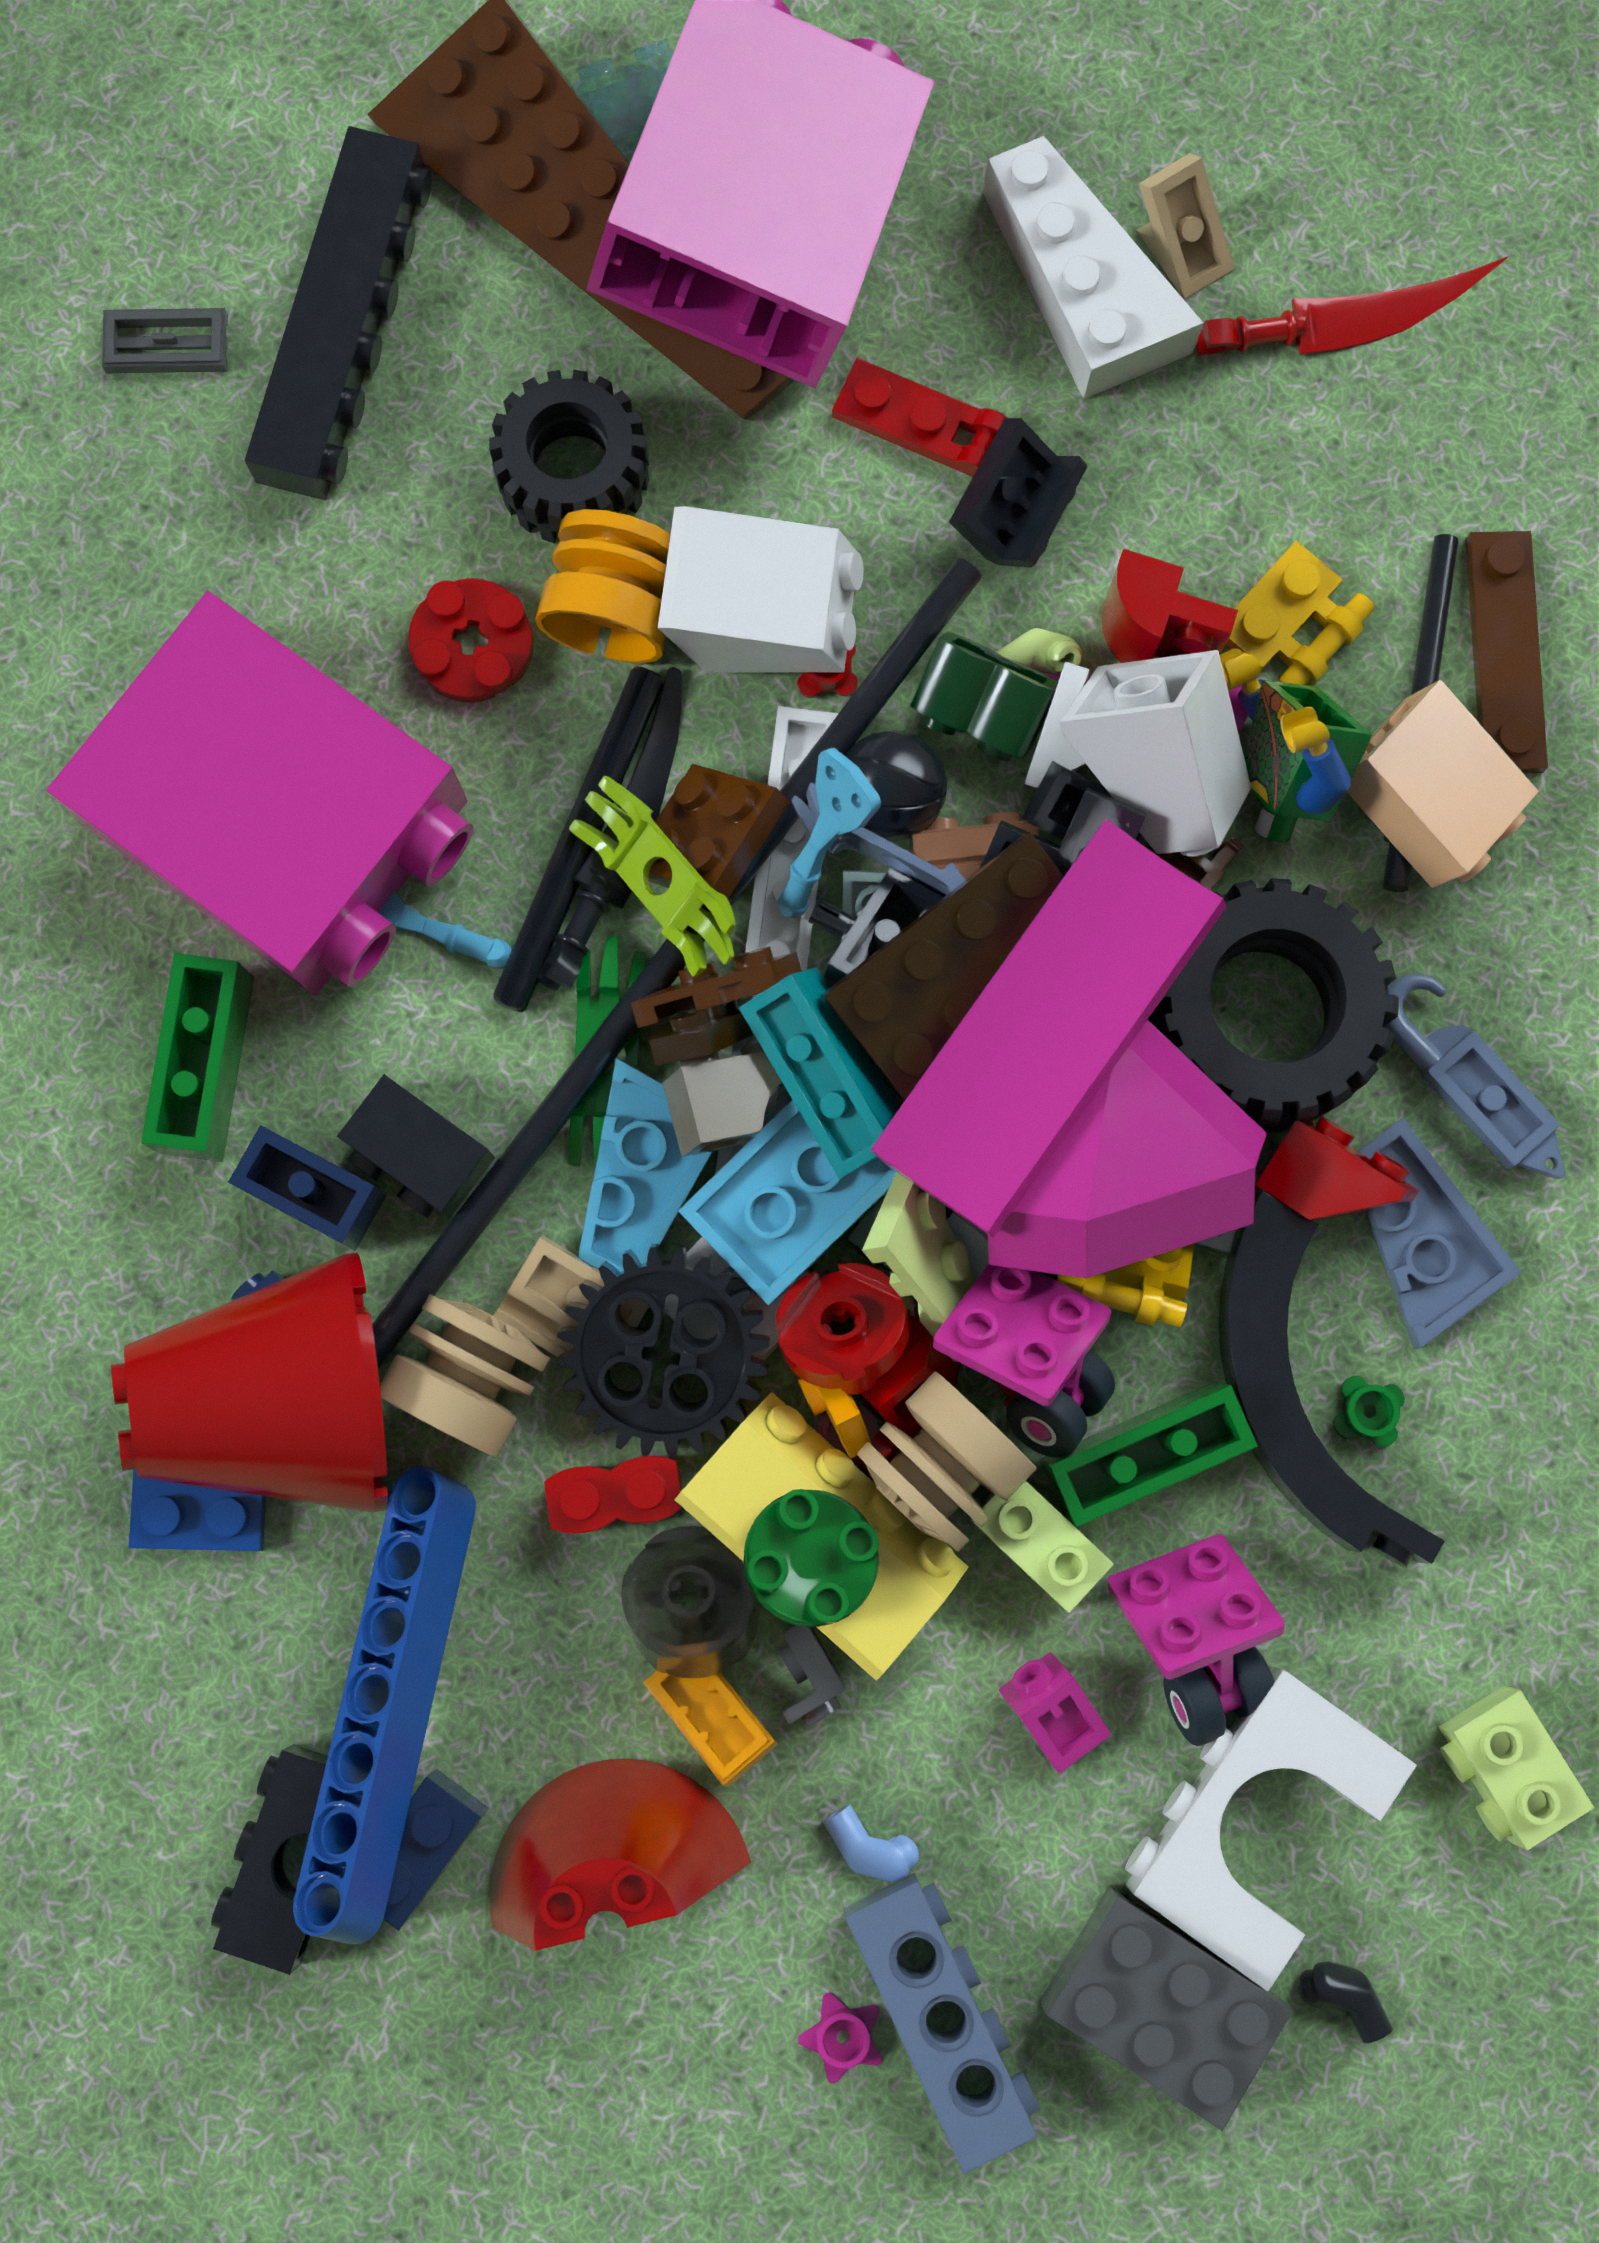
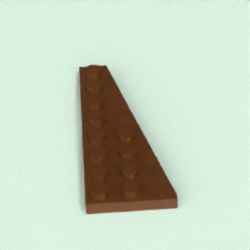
M488 0L368 113L373 123L389 136L419 143L425 165L743 419L746 420L761 410L794 382L792 378L586 290L608 218L630 163L508 0Z

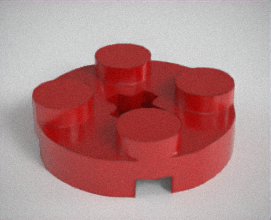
M476 578L435 583L429 589L427 598L417 607L408 633L409 650L419 674L440 695L451 700L466 703L483 702L494 698L496 694L504 692L508 687L518 682L528 669L534 648L533 631L521 600L499 584ZM469 626L479 627L480 635L488 639L486 647L476 646L472 655L463 654L461 643L455 641L457 633H466Z
M838 1264L840 1272L828 1273L819 1277L818 1271H814L798 1280L785 1294L776 1313L779 1345L791 1370L804 1381L822 1388L841 1389L848 1394H861L869 1390L875 1384L876 1378L884 1375L900 1359L909 1340L911 1321L902 1297L889 1284L890 1277L864 1264ZM849 1316L855 1317V1328L852 1331L843 1335H833L832 1329L829 1327L832 1321L843 1323Z

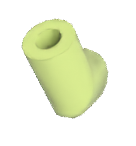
M1040 628L1028 630L996 651V653L1005 658L1050 674H1061L1065 662L1081 666L1083 661L1082 649L1074 639Z

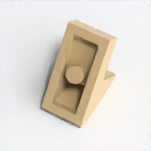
M1189 153L1139 183L1150 222L1137 229L1136 232L1183 299L1234 270L1201 157Z

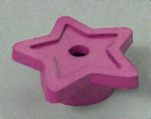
M832 1993L823 1995L820 2022L798 2036V2043L820 2054L824 2062L827 2079L830 2083H836L849 2068L855 2067L858 2064L878 2066L882 2063V2056L870 2036L880 2010L876 2005L850 2010ZM841 2030L847 2031L850 2036L849 2041L845 2044L839 2043L836 2038L837 2033Z

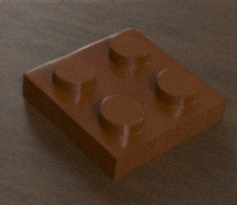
M692 763L685 776L677 784L674 793L655 823L707 884L715 891L724 894L728 899L790 802L776 787ZM659 858L650 868L649 882L669 888L672 881V870L670 864L664 858Z

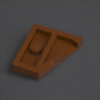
M770 946L734 956L733 959L736 967L717 971L715 961L707 962L706 969L696 978L691 976L688 968L679 970V983L631 1002L637 1026L639 1028L657 1023L659 1020L675 1013L695 1008L699 1011L762 993L790 974L802 971L797 952L773 957Z

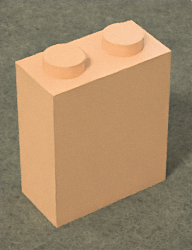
M1441 679L1405 698L1372 734L1365 753L1351 779V787L1347 791L1349 796L1431 888L1458 878L1461 883L1466 882L1483 870L1491 860L1487 851L1495 842L1504 840L1524 823L1526 816L1522 811L1539 792Z

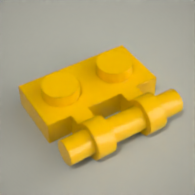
M1296 540L1235 606L1234 609L1238 610V614L1226 645L1231 649L1236 648L1243 653L1253 655L1258 659L1261 671L1277 656L1289 668L1276 682L1299 685L1309 683L1314 685L1327 672L1328 666L1326 662L1343 644L1351 645L1363 632L1364 626L1362 623L1374 611L1375 606L1362 593H1356L1344 607L1337 606L1331 601L1329 597L1339 587L1343 579ZM1313 617L1324 629L1309 646L1301 645L1293 636Z
M1190 1244L1089 1278L1057 1274L1055 1281L1109 1308L1133 1314L1134 1322L1153 1327L1157 1321L1180 1328L1187 1309V1303L1183 1302L1189 1287L1194 1245Z

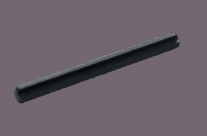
M635 666L630 671L493 993L495 1002L504 1008L516 1012H524L527 1009L538 983L536 977L546 954L555 943V936L560 931L579 886L574 877L594 849L573 834L569 827L574 819L582 820L602 832L605 821L589 806L585 798L590 791H594L614 803L598 784L604 776L610 777L620 785L624 780L662 690V677L652 670Z

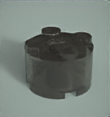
M682 1526L655 1535L645 1544V1549L636 1557L632 1565L630 1563L623 1577L621 1600L627 1623L637 1648L655 1670L681 1678H704L728 1669L748 1655L758 1630L760 1619L759 1601L749 1586L744 1562L705 1527ZM698 1595L700 1600L698 1608L692 1611H685L686 1596Z

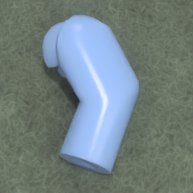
M850 1804L822 1821L846 1863L857 1874L893 1883L905 1879L909 1875V1871L918 1863L919 1851L913 1840L905 1835L893 1837L889 1841L869 1837Z

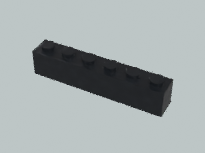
M348 126L244 460L255 482L258 484L326 501L331 483L340 484L344 478L348 463V450L346 447H343L348 427L357 428L362 420L365 394L363 391H360L365 371L373 373L379 364L382 339L380 335H377L380 322L382 316L391 317L395 311L399 285L398 281L394 280L399 261L408 262L411 258L415 243V227L411 225L412 217L416 206L424 208L427 205L431 192L432 174L430 170L425 168L419 143Z

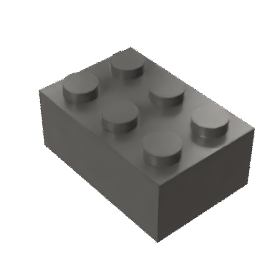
M1110 1885L1040 2000L1048 2017L1221 2131L1226 2127L1293 2012L1277 1994L1271 1990L1265 1991L1222 1958Z

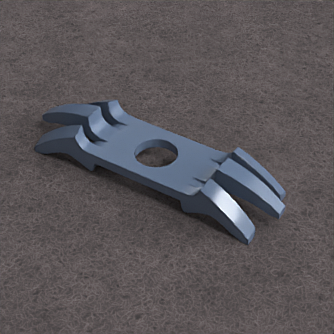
M811 782L806 793L809 803L808 807L802 799L795 795L792 799V804L800 820L812 834L820 814L816 786ZM865 826L841 834L828 848L832 854H837L845 849L859 852L887 868H892L942 897L948 895L966 880L952 862L944 870H941L865 829Z

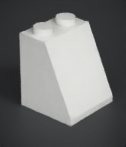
M687 506L674 507L658 629L705 671L722 673L844 672L847 650L853 648L856 638V624L852 614L854 590H859L863 582L862 557L837 528Z
M1218 650L1098 666L1059 721L1064 737L1109 794L1120 802L1146 812V817L1139 832L1157 854L1181 852L1184 856H1199L1219 848L1250 792L1251 784Z

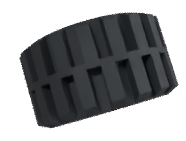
M560 370L547 372L548 381L542 384H538L534 377L522 383L525 394L519 397L511 392L503 401L506 415L496 413L492 423L495 437L489 438V451L504 504L511 516L517 513L521 527L531 533L534 527L538 526L541 539L551 543L555 542L561 521L567 513L590 509L607 510L626 515L627 508L637 513L643 503L641 489L647 491L649 462L643 423L639 412L632 411L631 399L623 390L615 395L613 394L611 381L599 376L595 383H590L587 371L573 370L572 378L562 379ZM567 436H581L591 439L606 451L596 468L578 478L559 479L551 477L535 466L537 458L546 446L557 439Z

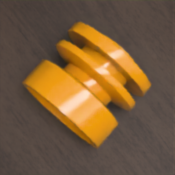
M582 509L567 513L561 521L558 532L560 543L554 548L552 554L554 567L561 573L551 574L545 581L535 617L538 628L558 643L570 649L594 655L601 626L611 628L604 655L605 658L633 664L656 662L663 656L668 638L658 629L671 533L655 524L636 517L607 510Z

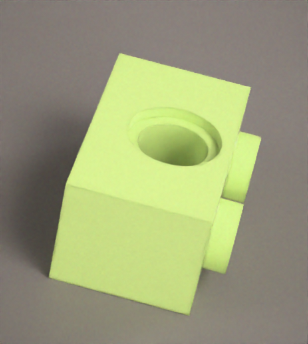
M1027 1481L1007 1501L992 1492L984 1499L979 1506L984 1511L988 1521L982 1528L970 1516L968 1517L978 1529L1068 1613L1074 1609L1114 1565L1108 1557Z

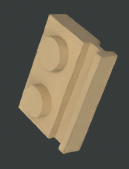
M543 1235L538 1239L493 1316L524 1332L523 1334L530 1341L559 1357L560 1354L573 1350L574 1345L557 1338L558 1331L562 1327L578 1326L579 1322L565 1312L566 1306L570 1301L589 1304V1301L579 1289V1286L585 1279L591 1280L602 1287L604 1282L598 1269L578 1259L577 1255ZM628 1298L622 1301L620 1312L623 1320L629 1326L637 1328L650 1305L640 1298Z

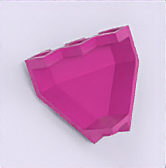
M1147 1020L994 1238L988 1235L989 1265L1089 1278L1254 1224L1255 1167L1267 1133Z

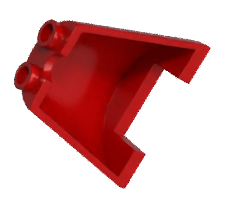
M358 1252L343 1254L125 1345V1363L111 1364L115 1405L128 1403L131 1426L129 1430L118 1431L122 1471L136 1469L138 1478L366 1512L386 1511L388 1507L387 1487H383L382 1476H387L382 1402L371 1313L364 1306L363 1294H366V1283Z
M622 1758L591 1762L565 1772L544 1785L524 1804L507 1828L496 1853L491 1873L489 1899L492 1928L537 1951L585 1939L588 1920L594 1914L601 1911L617 1913L625 1921L627 1928L676 1916L751 1863L739 1828L729 1812L711 1792L690 1777L671 1767L647 1760Z

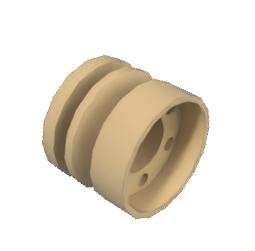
M429 1294L422 1309L448 1323L441 1336L413 1323L409 1332L432 1352L426 1363L396 1355L380 1384L381 1398L444 1433L482 1452L498 1457L517 1421V1418L511 1411L495 1400L500 1389L503 1388L530 1396L535 1387L510 1374L514 1363L518 1359L543 1372L550 1357L541 1353L523 1334L524 1332L467 1302L439 1299Z
M935 1371L905 1402L910 1413L922 1427L920 1432L912 1438L896 1426L886 1422L880 1430L901 1452L889 1462L867 1442L857 1455L865 1462L877 1486L876 1488L924 1534L948 1543L959 1552L968 1543L969 1539L948 1518L960 1507L982 1528L988 1519L971 1494L982 1485L996 1496L1007 1501L1036 1471L1037 1467L983 1413Z

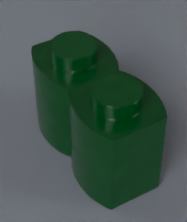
M947 631L938 639L910 707L923 714L921 722L927 727L946 735H954L956 730L967 732L979 740L977 748L983 753L1002 761H1011L1013 755L1024 758L1031 750L1051 705L1058 681L1027 665L1005 658L977 642Z

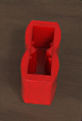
M637 1457L617 1465L612 1470L591 1466L573 1467L560 1471L544 1481L550 1527L563 1533L592 1532L608 1527L619 1519L632 1523L654 1522L669 1518L684 1509L674 1500L683 1490L679 1462L666 1457Z

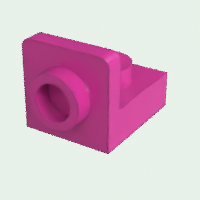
M1052 1652L1047 1653L1039 1660H1032L1022 1665L1014 1673L1012 1680L999 1689L1003 1698L1018 1715L1058 1774L1112 1735L1075 1678Z

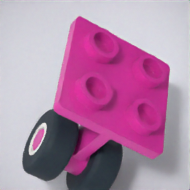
M988 1264L934 1335L933 1347L935 1350L1017 1392L1006 1409L1008 1425L1023 1444L1033 1451L1048 1457L1061 1458L1070 1455L1086 1434V1417L1094 1416L1101 1412L1115 1390V1380L1110 1368L1096 1353L1090 1350L1109 1323L1111 1309L1037 1271Z
M1216 1534L1108 1577V1590L1164 1676L1163 1686L1167 1704L1176 1725L1188 1742L1195 1746H1202L1214 1741L1225 1733V1713L1234 1711L1239 1718L1251 1715L1257 1709L1275 1681L1265 1659L1255 1646L1282 1636L1284 1634L1285 1622L1225 1536Z

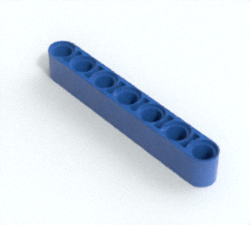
M423 1465L414 1466L404 1471L395 1481L390 1494L294 1897L293 1914L297 1926L303 1933L351 1945L363 1944L370 1940L380 1929L384 1919L476 1511V1501L473 1492L466 1485Z

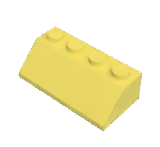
M772 1392L740 1424L674 1499L743 1562L745 1541L754 1520L767 1505L786 1493L796 1489L826 1491L842 1497L855 1506L878 1534L879 1566L877 1577L867 1599L856 1611L841 1621L817 1628L876 1681L885 1673L944 1603L969 1568L954 1554L946 1542L920 1531L876 1488V1484L861 1472L844 1452L834 1448L805 1422L797 1410L786 1405Z

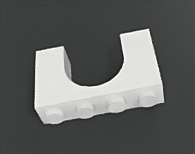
M1272 1666L1270 1669L1275 1682L1263 1701L1251 1715L1242 1718L1238 1717L1230 1730L1226 1728L1223 1736L1205 1744L1201 1751L1200 1759L1207 1764L1193 1785L1183 1781L1177 1786L1166 1802L1162 1812L1163 1815L1169 1818V1821L1155 1841L1148 1836L1141 1840L1125 1866V1870L1132 1874L1126 1883V1887L1136 1897L1267 1992L1303 1940L1305 1934L1243 1889L1229 1872L1220 1845L1221 1821L1229 1800L1242 1784L1257 1774L1273 1769L1290 1768L1312 1774L1363 1812L1381 1821L1417 1766L1413 1761L1290 1673L1275 1666Z

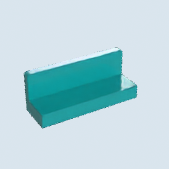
M815 967L790 974L740 1006L739 1010L840 1179L877 1157L870 1149L900 1109V1106L881 1074L820 996L829 989V986L820 971Z

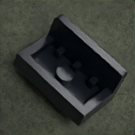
M1004 418L949 523L986 560L999 566L1033 567L1046 550L1055 527L1067 505L1073 499L1076 488L1087 469V464L1080 456H1057L1022 418Z

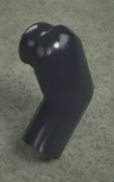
M1326 1961L1319 1962L1314 1965L1313 1969L1305 1970L1300 1974L1298 1990L1303 2001L1315 2008L1326 2004L1333 2008L1346 2010L1363 2043L1378 2041L1392 2032L1393 2028L1370 1981L1361 1971Z

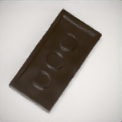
M1031 832L1019 837L820 995L901 1100L907 1099L1064 878Z

